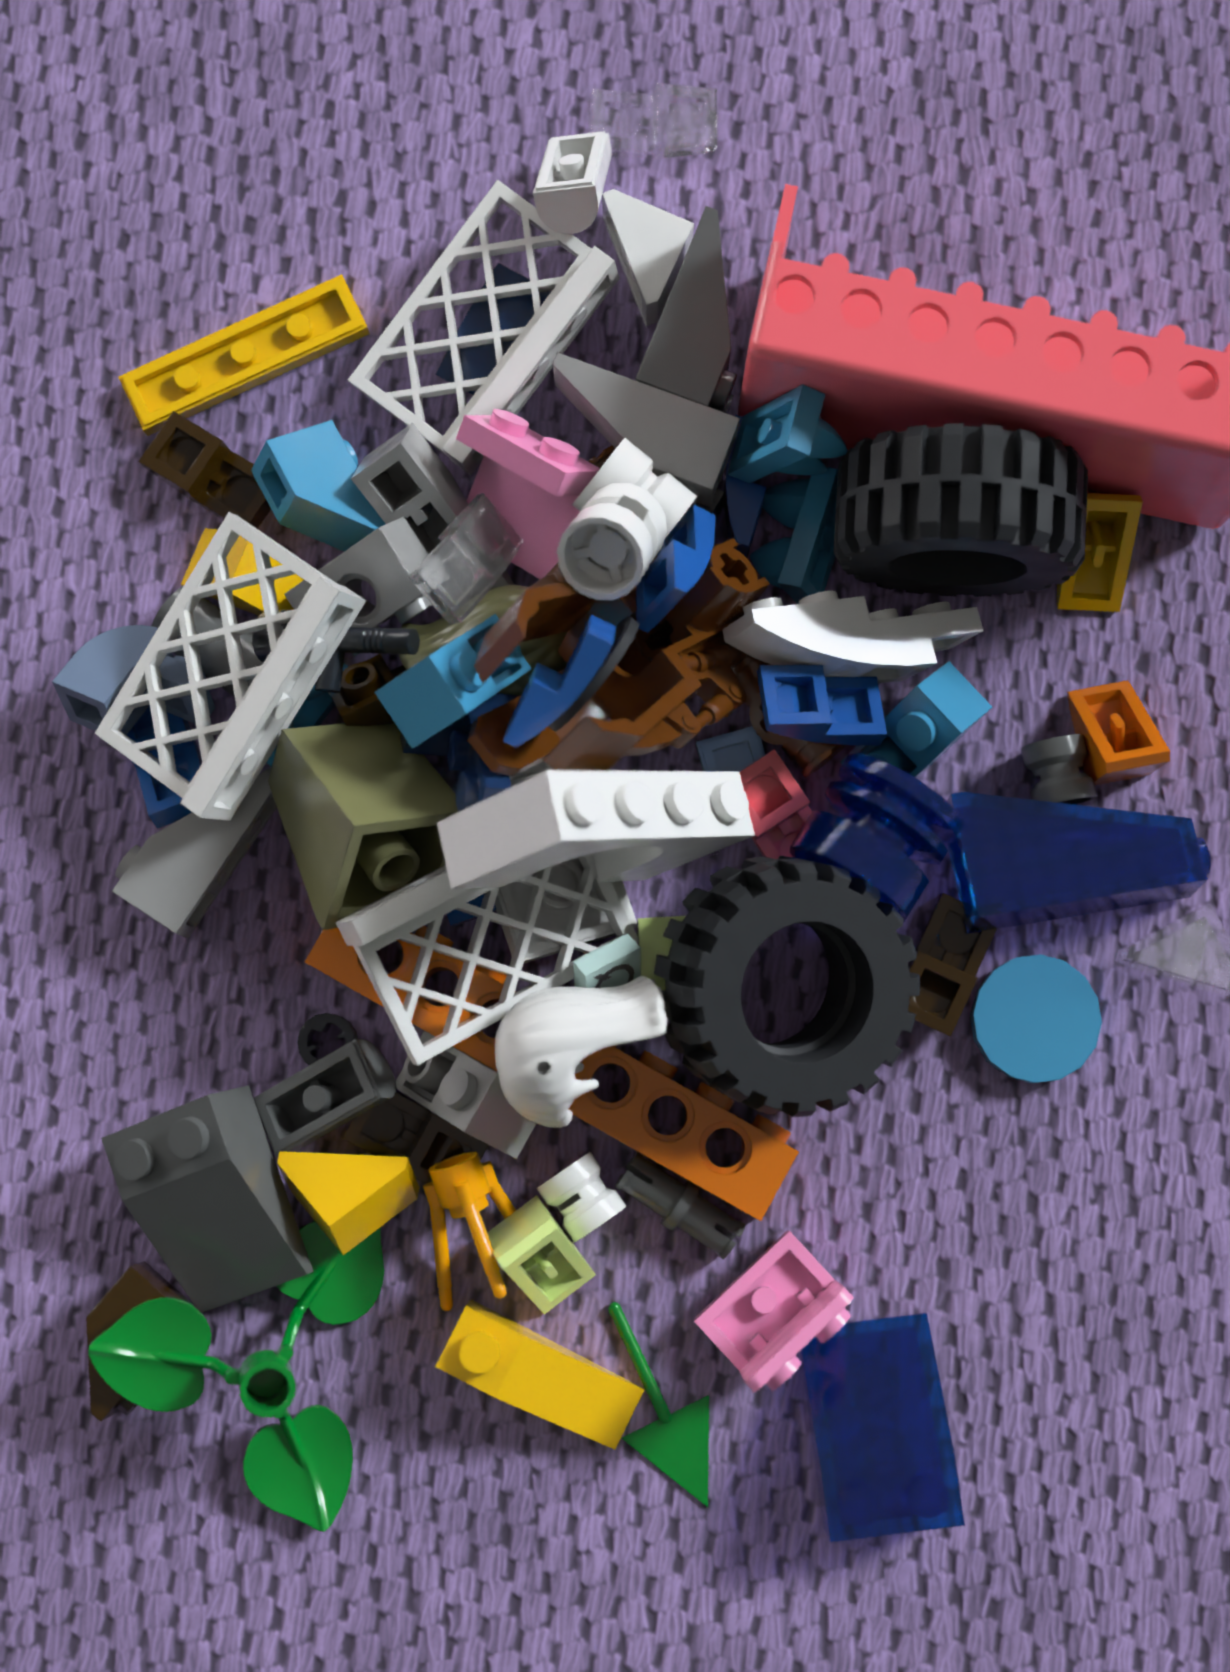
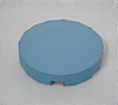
M1041 954L1013 958L990 971L977 990L970 1012L973 1040L986 1062L1008 1077L1028 1083L1060 1080L1081 1068L1096 1048L1102 1025L1098 997L1086 977L1064 960Z

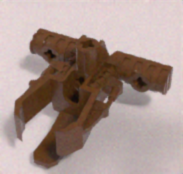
M612 445L604 449L597 458L594 456L588 462L601 468L616 448ZM734 538L713 547L710 560L697 583L649 633L640 629L637 630L630 646L611 674L585 706L561 729L553 731L547 726L536 736L517 747L503 742L509 720L521 697L519 696L478 716L471 725L468 742L493 773L515 776L543 761L554 771H609L625 756L643 755L663 749L669 745L675 748H683L704 726L716 724L724 717H729L745 702L750 708V721L756 734L765 742L773 745H782V750L790 760H795L802 768L801 773L805 778L821 769L847 745L799 740L766 730L757 670L760 665L771 664L753 658L726 643L722 630L744 616L743 607L757 601L770 583L765 577L758 580L756 570L751 562L741 552L736 550L739 544ZM557 562L544 578L538 580L520 595L484 636L474 664L482 684L521 642L567 632L558 649V653L568 663L591 615L614 626L628 616L637 621L636 586L627 595L617 599L595 600L580 594L566 581ZM618 640L613 644V646H612V648L610 649V651H609L608 655L606 656L605 660L607 659V657L609 656V654L611 653V651L613 650V648H614L615 645L617 644ZM699 696L705 703L701 706L698 715L695 717L685 703Z

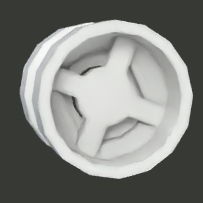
M591 1152L537 1188L547 1205L556 1206L564 1217L562 1228L572 1243L598 1228L627 1206L616 1189L605 1186L600 1178L601 1167Z

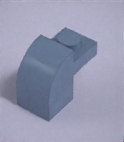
M130 625L114 628L92 638L73 655L52 681L70 721L94 731L97 730L156 633L157 627ZM168 653L159 667L163 690L189 683L185 657H173L172 653ZM146 688V690L144 691L143 694H147V693H148L147 688ZM206 690L209 713L211 715L215 710V705L209 690ZM191 694L165 700L168 713L196 724ZM150 704L134 708L121 732L127 735Z

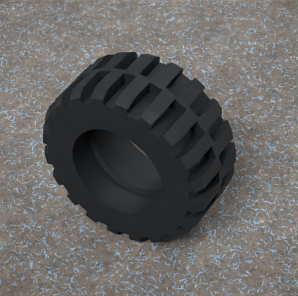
M963 423L944 424V427L911 426L906 431L896 432L889 430L878 433L875 439L865 438L857 442L854 448L849 449L838 465L833 553L842 569L848 575L853 574L855 579L864 583L873 582L876 583L877 587L890 590L895 588L906 590L907 593L939 594V596L957 597V595L985 597L992 596V594L1005 593L1013 595L1022 594L1025 590L1033 589L1039 591L1047 589L1053 583L1062 584L1068 581L1071 576H1074L1085 559L1088 469L1077 451L1071 446L1064 447L1062 441L1050 436L1045 438L1038 437L1036 432L1024 429L1012 431L1002 429V426L983 424L981 427L963 426Z
M760 856L745 859L741 870L726 866L710 875V883L713 886L710 891L694 888L682 901L683 905L689 910L688 914L682 922L671 918L663 934L664 937L673 940L668 956H656L654 975L665 979V990L661 991L666 1005L665 1012L667 1018L670 1019V1024L666 1025L664 1035L670 1047L683 1054L682 1064L694 1076L709 1083L710 1087L756 1111L771 1115L782 1111L791 1117H805L814 1114L816 1105L829 1112L843 1107L850 1100L847 1094L848 1091L853 1089L861 1094H865L879 1082V1078L874 1072L881 1064L889 1067L894 1065L902 1052V1049L895 1046L902 1030L909 1033L912 1031L916 1014L909 1012L908 1006L910 996L920 995V975L909 972L908 962L915 960L917 957L912 937L896 932V930L903 926V918L893 904L879 901L881 899L880 890L867 880L852 877L849 871L832 865L787 856H780L778 859ZM791 924H805L811 927L819 937L828 960L829 980L824 1001L811 1022L794 1036L776 1043L766 1044L760 1042L750 1032L742 1011L741 988L746 967L757 948L770 935Z

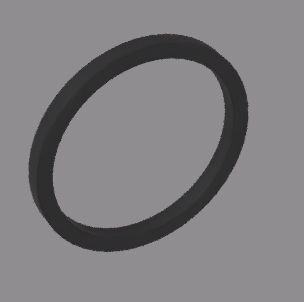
M628 616L616 625L614 643L618 640L617 644L584 691L566 711L548 726L553 731L561 729L596 693L634 639L639 627L637 621Z

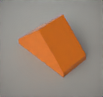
M1129 680L1067 692L1075 734L1084 735L1088 755L1083 761V771L1094 779L1095 786L1147 776L1170 762V749Z

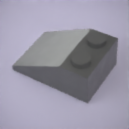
M706 206L635 381L728 414L734 395L731 393L737 374L728 371L731 339L718 210Z
M249 1085L208 1094L101 1138L123 1203L192 1303L201 1313L313 1272Z

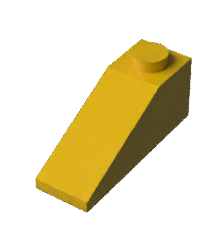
M472 1299L465 1306L435 1366L496 1399L614 1450L645 1390Z

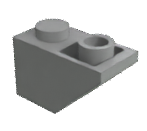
M424 1030L420 1041L423 1044L435 1036ZM453 1046L420 1065H413L408 1056L402 1071L395 1081L397 1090L465 1133L516 1159L536 1125L535 1122L517 1113L508 1103L501 1090L497 1071Z

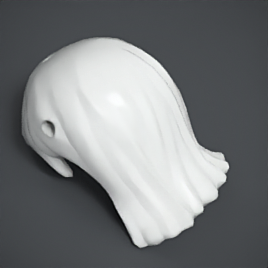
M639 976L629 983L615 987L546 988L531 993L518 1001L502 1019L495 1038L496 1068L501 1090L508 1103L517 1113L532 1122L551 1128L567 1126L572 1120L573 1112L568 1109L574 1099L597 1088L599 1083L595 1079H575V1074L584 1068V1064L580 1063L581 1060L602 1048L656 1038L665 1034L668 1018L665 1012L666 1005L661 988L656 985L654 979Z

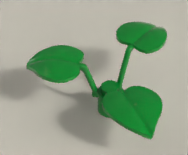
M312 1221L299 1228L313 1272L277 1285L282 1293L298 1299L292 1309L281 1345L277 1351L260 1350L254 1352L243 1361L240 1368H233L216 1357L205 1356L211 1343V1330L204 1315L195 1306L182 1299L161 1297L147 1300L125 1313L90 1343L88 1355L99 1375L114 1391L130 1402L152 1411H178L193 1405L200 1398L204 1389L203 1369L214 1371L225 1378L226 1383L230 1385H238L241 1401L249 1412L259 1417L274 1416L280 1422L261 1427L249 1440L243 1458V1473L247 1486L252 1494L271 1510L297 1519L318 1531L325 1532L335 1520L348 1491L353 1462L351 1438L342 1419L326 1406L319 1404L307 1406L291 1418L287 1408L295 1397L296 1384L288 1361L293 1356V1346L303 1315L308 1307L318 1320L332 1325L345 1324L357 1320L370 1310L376 1302L383 1285L384 1260L381 1246V1227L346 1254L342 1255L318 1224Z

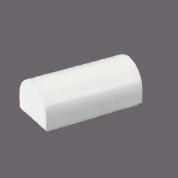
M603 131L553 137L548 141L534 187L533 197L538 216L550 229L563 234H575L584 231L594 222L598 213L612 155L609 133Z

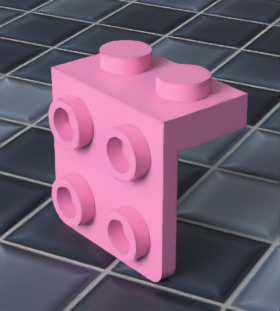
M494 409L491 415H464L456 440L484 455L467 498V503L498 555L539 579L544 578L558 562L557 549L562 534L580 512L572 504L600 468L579 457V450L572 445L555 438L544 437L529 429V423L525 419L511 412Z
M787 1230L693 1320L739 1370L743 1381L754 1393L765 1384L774 1391L800 1367L802 1362L796 1357V1354L814 1337L821 1343L826 1342L846 1324L851 1314L845 1307L854 1297L826 1271L791 1231Z

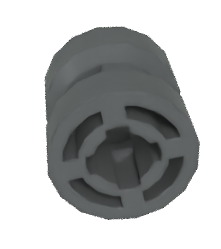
M1072 734L1053 737L1028 744L1021 748L1024 767L1033 773L1034 779H1040V782L1036 783L1030 791L1034 811H1046L1073 806L1097 798L1094 779L1079 771L1084 768L1083 761L1088 755L1084 735Z

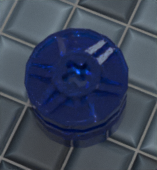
M859 753L848 754L838 773L842 781H831L825 792L826 799L841 816L825 811H812L791 844L789 853L794 858L832 865L849 871L852 877L864 879L880 891L881 899L879 901L893 904L903 918V922H905L929 883L924 872L911 859L928 865H940L948 852L944 843H954L965 823L960 814L942 796L912 775L874 757Z

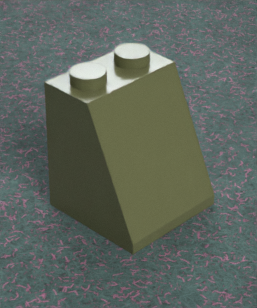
M345 723L281 730L268 783L317 922L323 930L338 928L335 922L446 865L437 822L459 812L456 805V794L423 754L403 753L400 739L401 731L395 723L373 726H346Z

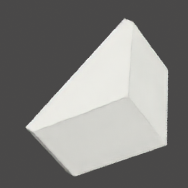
M612 189L602 193L603 220L645 326H649L658 322L692 241L694 223Z

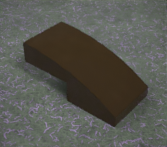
M174 411L138 461L144 468L222 520L230 512L258 529L271 510L251 472L254 464L231 451L220 438Z
M945 893L940 894L915 949L917 957L915 960L910 961L908 965L909 972L920 975V995L910 996L908 1011L916 1014L915 1021L951 1037L978 979L975 976L1001 919Z
M397 1092L392 1098L346 1123L340 1134L342 1139L375 1156L408 1157L416 1179L425 1184L432 1182L428 1170L436 1163L467 1152H477L481 1160L489 1144L465 1133L434 1112Z

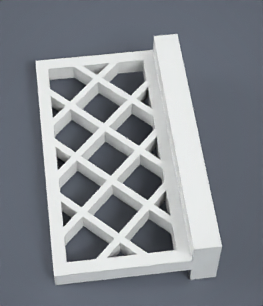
M497 180L349 377L348 381L406 426L413 423L426 441L471 475L481 463L484 455L456 440L464 415H491L494 409L505 410L516 415L520 412L553 368L557 352L561 354L565 352L620 279L615 260L596 246L590 248L572 234L559 233L547 227L538 216L536 207ZM503 203L522 217L524 238L489 244L487 223ZM531 224L545 235L532 237ZM480 235L481 245L470 247L476 237ZM560 245L577 257L564 276L538 280L534 249ZM526 251L530 282L495 287L491 256ZM483 258L487 288L452 294L449 273L458 261ZM442 284L443 295L432 297ZM552 290L541 305L540 292ZM532 294L534 316L525 327L501 330L497 299ZM488 301L492 332L458 337L454 306ZM445 307L449 339L415 344L412 323L419 313L425 310ZM404 335L406 345L395 347V345ZM515 340L504 354L502 342ZM494 343L497 365L488 377L463 380L459 349ZM451 350L455 382L420 387L416 356ZM407 357L411 389L385 393L369 381L383 361ZM477 390L470 401L466 403L465 392ZM456 393L459 415L446 433L441 435L425 423L422 398ZM413 400L415 414L399 402Z
M228 512L95 734L183 799L180 803L198 817L230 821L276 748L281 730L289 727L366 600L347 587L335 583L239 516ZM240 535L253 544L257 572L230 578L226 557ZM270 557L282 565L271 568ZM297 574L311 584L297 609L279 613L274 586L275 579ZM215 576V583H211ZM260 584L265 617L237 624L232 590ZM218 594L223 628L196 634L193 617L194 609L201 598ZM287 624V626L285 627L284 631L282 632V626H281V625ZM267 629L271 652L263 665L245 669L240 635ZM180 632H181V637H182V638L177 639V637L179 636V634H180ZM225 639L231 673L204 679L198 646ZM184 650L189 683L163 690L159 668L168 653ZM253 679L252 683L248 688L247 680ZM233 684L236 709L228 721L211 725L206 690ZM146 688H147L148 693H147V694H143L144 691H145ZM191 694L197 729L170 735L165 700ZM150 704L155 739L136 743L122 733L121 729L134 708ZM220 734V735L218 736L217 740H216L215 743H214V737H213V736ZM199 739L202 764L191 782H189L176 771L172 745ZM157 749L159 759L148 751Z
M593 854L578 857L584 870L577 892L548 882L552 866L538 871L536 878L527 876L517 880V882L533 887L523 922L492 912L499 887L451 889L446 865L335 922L346 945L354 947L413 1065H420L504 1018L509 1010L527 995L542 989L559 987L574 979L573 961L570 962L573 949L588 954L626 934H629L636 943L639 942V938L612 883L599 882ZM592 886L598 899L589 896ZM545 891L574 901L564 936L535 926ZM484 894L481 907L467 903ZM586 906L606 913L616 933L615 938L598 947L576 940ZM454 909L477 916L467 952L436 942L443 916ZM489 921L520 931L509 966L479 957ZM428 924L424 938L409 934ZM532 935L561 945L554 971L544 977L521 971ZM396 940L421 947L410 984L388 977L376 951ZM433 951L464 961L453 997L422 988ZM476 965L506 975L499 1002L488 1008L465 1002ZM518 979L532 983L515 992ZM394 988L407 992L404 1005H402ZM419 996L450 1006L443 1033L423 1044L411 1023ZM462 1010L476 1014L458 1024Z

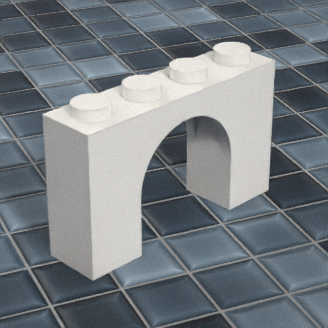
M544 771L437 822L451 889L503 887L555 864L593 854L599 882L646 880L755 836L749 813L748 798L743 789L740 772Z

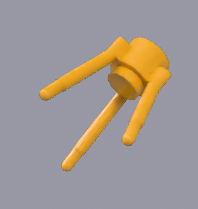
M467 1152L452 1156L430 1167L428 1171L432 1182L423 1185L430 1206L437 1287L439 1290L440 1307L443 1311H450L453 1307L445 1209H449L451 1217L454 1219L466 1217L493 1294L499 1299L504 1298L507 1291L479 1211L489 1205L486 1194L490 1195L504 1219L516 1211L499 1184L491 1161L481 1163L477 1152Z

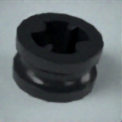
M330 1013L318 1014L307 1020L299 1031L297 1041L299 1054L305 1063L311 1065L320 1060L315 1055V1052L320 1047L312 1046V1037L316 1031L326 1033L330 1029L331 1024L338 1026L342 1030V1033L337 1035V1038L345 1039V1045L354 1039H358L357 1031L351 1022L342 1016Z

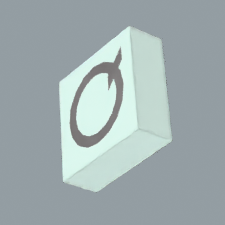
M626 934L574 960V987H615L641 976V947L629 934Z

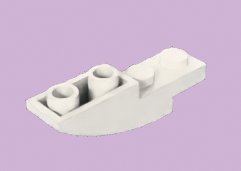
M824 591L806 596L799 600V604L783 606L781 598L778 597L752 602L743 607L744 616L722 630L726 643L753 658L771 665H823L825 677L877 676L878 683L904 681L937 663L935 651L951 649L983 632V627L977 607L951 610L949 602H938L914 610L911 616L899 617L897 609L894 608L869 613L864 596L838 599L836 591Z

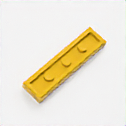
M341 274L118 376L144 433L149 436L160 431L173 411L184 418L191 417L370 333Z

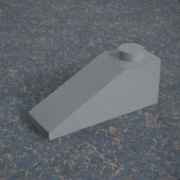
M557 352L553 362L555 386L614 448H617L624 438L628 439L653 460L652 472L656 476L670 473L697 495L689 508L693 504L695 505L696 502L711 507L737 438L740 418Z
M413 423L363 458L351 480L386 524L403 516L405 517L446 580L436 589L453 611L467 600L490 589L514 585L452 474Z
M271 768L258 775L230 821L200 818L196 814L191 813L150 836L142 848L138 845L132 847L116 869L115 877L120 880L112 892L173 933L188 939L277 809L268 783Z

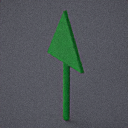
M612 1302L608 1306V1311L659 1418L621 1437V1439L708 1507L709 1395L670 1413L620 1304Z

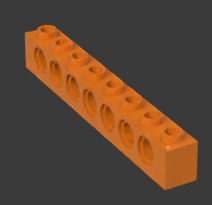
M422 926L417 929L415 934H409L424 938L427 927ZM338 928L323 930L307 956L305 963L383 1007L354 947L346 945ZM438 933L436 942L452 947L454 942ZM396 940L403 948V961L397 970L387 975L410 984L421 947ZM433 951L422 988L426 989L429 978L439 971H451L459 979L464 962ZM476 965L465 1002L484 1008L494 1002H499L506 975ZM394 988L402 1005H404L407 992ZM419 996L411 1023L436 1037L443 1033L450 1006H435L427 998ZM462 1010L458 1024L476 1014ZM483 1029L453 1046L497 1071L495 1038L486 1035ZM616 1045L602 1048L580 1061V1063L584 1064V1068L575 1074V1079L592 1080L599 1068L613 1064L620 1066L627 1072L630 1079V1088L623 1099L613 1103L600 1100L593 1090L588 1091L574 1099L568 1109L573 1112L572 1115L757 1220L762 1221L799 1151L786 1144L791 1132L759 1114L756 1115L751 1125L729 1112L734 1103L733 1099L700 1082L696 1091L693 1092L673 1081L672 1079L678 1069L646 1050L643 1051L639 1060H636L617 1049ZM662 1096H672L678 1099L686 1111V1120L682 1128L676 1133L669 1135L656 1132L648 1119V1111L651 1104ZM720 1128L733 1130L738 1134L742 1142L740 1157L729 1166L713 1164L706 1154V1141L708 1137Z

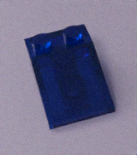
M927 1313L846 1322L835 1335L824 1343H821L814 1337L800 1350L822 1523L829 1541L837 1542L965 1526L955 1452Z

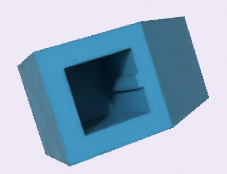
M332 420L266 440L251 472L279 524L344 552L377 528L386 524L351 480L358 468L357 456L351 444L342 439Z
M496 614L427 656L375 692L412 749L463 717L531 670V667L521 653L520 645H518L482 684L474 664L484 636L499 621Z
M948 661L919 683L884 718L887 735L879 746L857 745L841 763L884 808L952 747L992 706Z

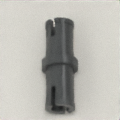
M636 1152L625 1167L627 1171L620 1175L614 1187L618 1190H623L662 1216L660 1223L669 1230L673 1231L676 1227L680 1228L717 1253L718 1257L725 1259L736 1245L733 1239L735 1236L737 1238L741 1237L746 1224L740 1220L737 1221L698 1195L700 1188L689 1180L683 1185L644 1159L643 1155Z

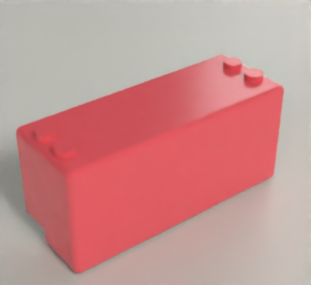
M785 184L749 339L737 415L743 417L803 384L825 394L820 417L838 432L848 451L850 448H854L857 442L865 438L875 439L878 433L889 430L896 432L906 431L911 426L944 427V424L963 423V426L981 427L983 424L1002 426V429L1012 431L1024 429L1036 432L1038 437L1045 438L1050 436L1062 441L1064 447L1071 446L1077 451L1088 469L1087 493L1140 495L1143 501L1140 514L1210 529L1219 528L1230 518V343L1223 352L1185 344L1186 337L1184 331L1176 325L1164 326L1156 338L1117 330L1118 320L1112 312L1107 310L1096 312L1089 323L1050 315V304L1041 296H1033L1027 299L1022 309L983 301L982 288L974 282L962 283L955 295L915 287V274L910 269L904 267L895 269L890 274L888 281L849 272L847 258L839 253H832L826 256L822 266L785 259L798 186Z

